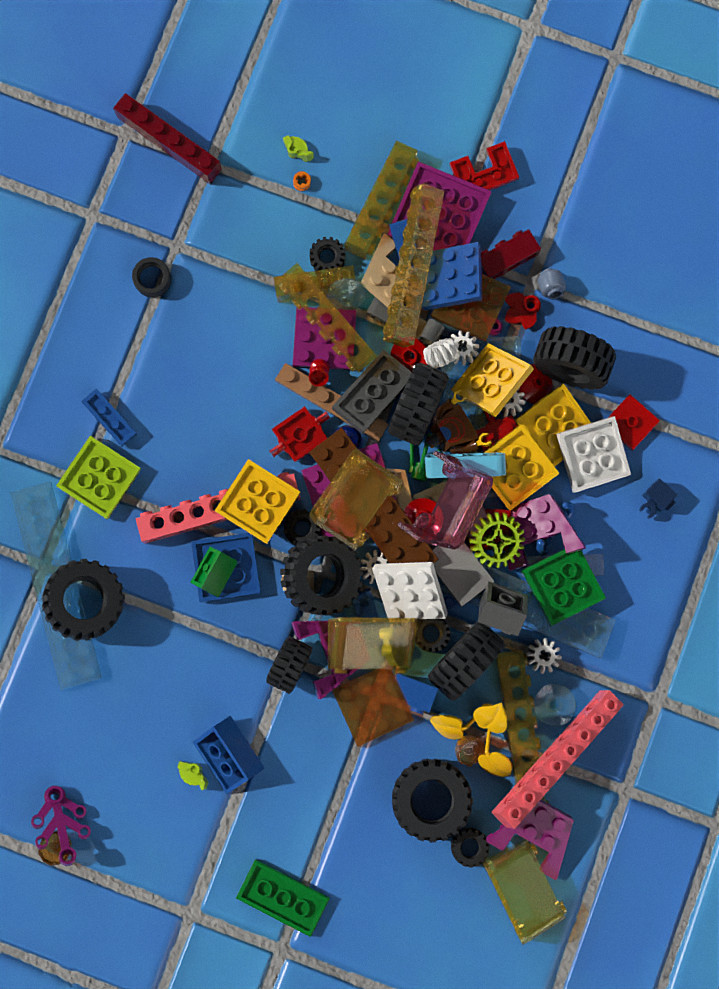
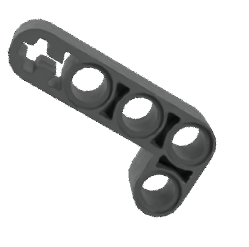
M374 297L366 311L367 316L402 336L415 337L421 340L426 348L428 345L439 341L444 333L445 328L439 322L433 319L425 321L399 306L390 310L376 297Z

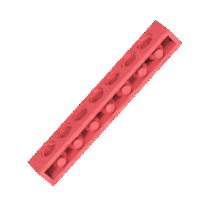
M284 472L277 475L279 479L298 490L294 473ZM228 489L221 490L219 495L212 497L211 494L203 495L195 502L191 500L182 501L179 503L180 506L172 508L171 505L164 506L156 513H152V511L141 513L140 517L135 518L141 541L146 544L227 521L228 519L213 510V506L216 502H221ZM201 507L204 509V514L198 518L194 517V510ZM178 513L184 514V520L181 523H175L174 517ZM160 518L163 519L164 526L156 529L154 526L155 521Z
M600 690L491 813L505 827L515 829L624 704L610 690Z

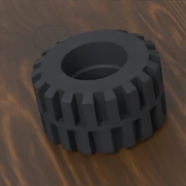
M291 636L286 638L267 675L266 683L290 694L294 690L311 656L312 647Z

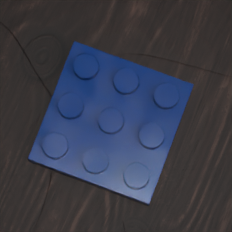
M479 242L421 253L422 308L424 311L482 300L481 245Z
M243 533L191 541L195 573L209 547L217 549L237 560V565L219 597L197 587L200 603L261 593L253 535Z

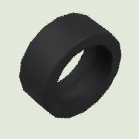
M148 257L136 263L132 271V280L140 294L155 298L167 292L171 285V274L167 265L162 260ZM151 266L159 268L164 276L162 283L153 289L146 288L140 281L142 271Z

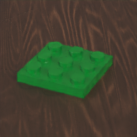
M564 549L522 570L549 626H553L606 599L581 550L568 554Z

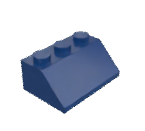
M397 673L395 675L396 682L407 705L411 706L410 710L424 715L425 711L430 713L438 688Z
M231 716L216 724L193 741V744L226 794L265 769Z

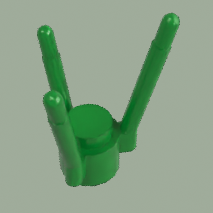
M426 440L420 463L416 462L415 466L414 445L410 443V467L408 473H411L410 478L427 480L425 455L428 452L429 446Z

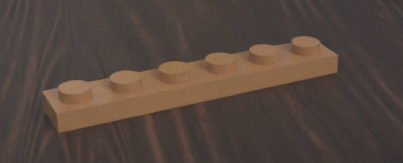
M286 363L284 364L275 382L353 427L332 410V406L341 395L325 386L318 387L312 385L307 375ZM377 418L364 434L379 442L389 424Z

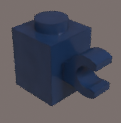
M659 478L642 494L648 502L643 504L639 511L641 512L645 508H649L651 512L647 516L648 519L656 514V509L659 512L664 509L668 511L676 503L673 499L677 494Z

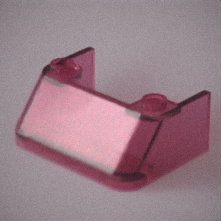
M434 451L433 455L444 461L442 472L449 479L431 514L427 512L420 514L413 525L399 522L397 526L417 541L455 550L463 544L493 485V478L486 472L456 457Z

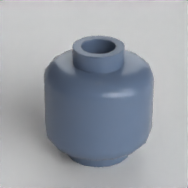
M548 268L538 277L537 282L544 297L557 299L563 295L566 283L561 271Z

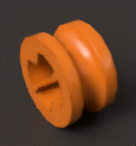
M304 171L297 172L293 177V186L298 191H306L311 185L310 175ZM303 178H305V183H302L301 185L298 184L299 180L297 179L302 180Z

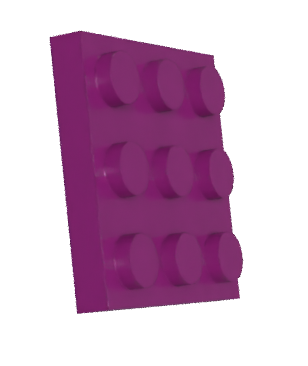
M297 307L293 367L310 368L312 361L323 359L328 362L330 369L353 370L356 310Z

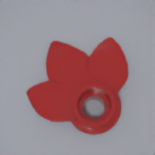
M516 292L504 298V301L511 307L505 316L507 323L518 324L521 322L525 330L535 324L537 320L536 313L541 308V302L538 297L534 295L524 296ZM528 303H533V304H534V308H532V309L528 308V307H527V304H528Z

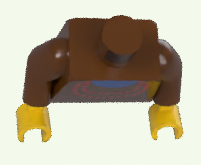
M457 390L454 393V398H449L433 417L434 424L430 427L432 435L426 437V442L430 448L439 445L443 452L450 451L452 454H465L480 449L481 445L488 447L492 444V441L483 443V438L489 436V434L483 433L479 437L460 404L456 406L457 402L466 400V396L462 400L457 399V394L462 390Z

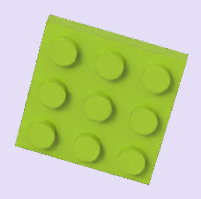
M89 436L56 487L108 520L142 469L92 436Z

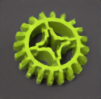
M495 512L494 518L488 513L486 514V521L482 517L479 518L482 523L480 526L474 523L473 526L477 531H470V534L475 536V538L469 539V542L474 544L470 547V550L476 551L474 557L476 559L480 558L479 562L481 564L487 561L488 567H491L494 563L495 567L499 568L500 562H502L506 567L508 566L507 560L514 563L515 559L513 556L520 557L521 555L517 550L524 549V546L519 544L525 541V538L520 536L524 533V530L518 529L521 524L519 522L514 523V517L511 516L507 519L506 513H503L500 517L499 513ZM500 524L508 526L512 536L503 535ZM492 526L491 533L483 536L484 532ZM496 536H499L501 538V541L498 544H495L493 542V539ZM482 544L491 545L494 555L486 554ZM511 544L509 549L502 554L504 546Z

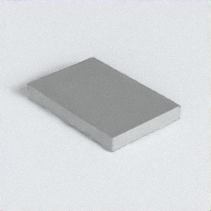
M457 532L433 549V552L439 558L433 564L436 575L460 607L484 590L488 581L494 582Z

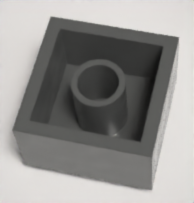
M488 581L480 601L478 622L486 627L499 629L505 634L518 636L527 617L528 595Z

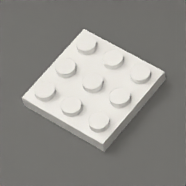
M615 416L556 434L572 492L576 493L631 475Z
M433 562L375 564L372 570L388 620L446 619L448 612Z

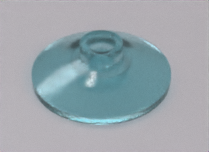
M341 279L329 286L326 293L327 302L334 309L354 310L364 303L366 289L357 280Z
M547 685L535 697V713L547 725L561 726L566 724L575 713V698L570 690L562 685ZM556 701L557 708L552 709L550 703Z

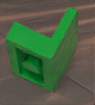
M209 547L190 583L219 597L237 565V560L217 549Z

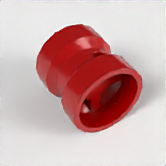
M315 359L310 364L308 379L312 385L320 387L327 384L330 370L327 361Z

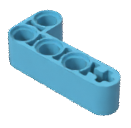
M443 451L429 452L425 455L426 477L506 475L505 453L446 454Z

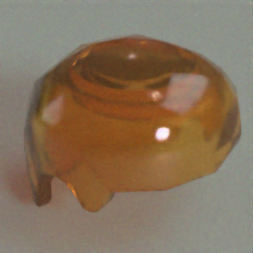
M476 735L463 736L457 741L455 746L456 758L461 765L465 764L471 767L473 764L478 763L479 755L485 754V743Z
M57 830L49 838L48 846L43 850H38L42 861L50 866L61 864L59 862L61 846ZM68 836L69 845L72 848V841ZM42 839L40 845H45L46 841ZM65 855L63 859L66 860L69 855Z

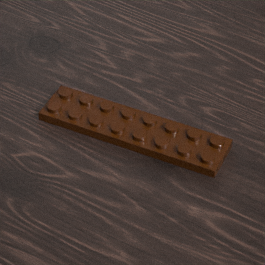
M342 427L309 452L389 563L433 562L434 564L439 560Z

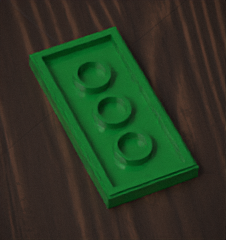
M255 859L236 899L311 937L330 897Z

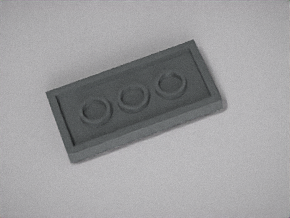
M383 350L332 406V410L364 434L405 388L412 372Z

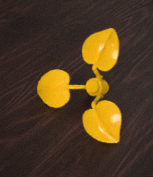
M502 703L496 705L482 704L481 707L475 709L473 718L466 725H462L461 719L452 715H436L430 718L434 728L448 739L462 738L464 735L463 730H466L474 721L477 722L479 727L483 729L488 728L485 754L479 755V765L487 773L495 776L505 777L511 775L513 766L510 759L501 753H490L489 751L491 732L503 733L507 728V715Z

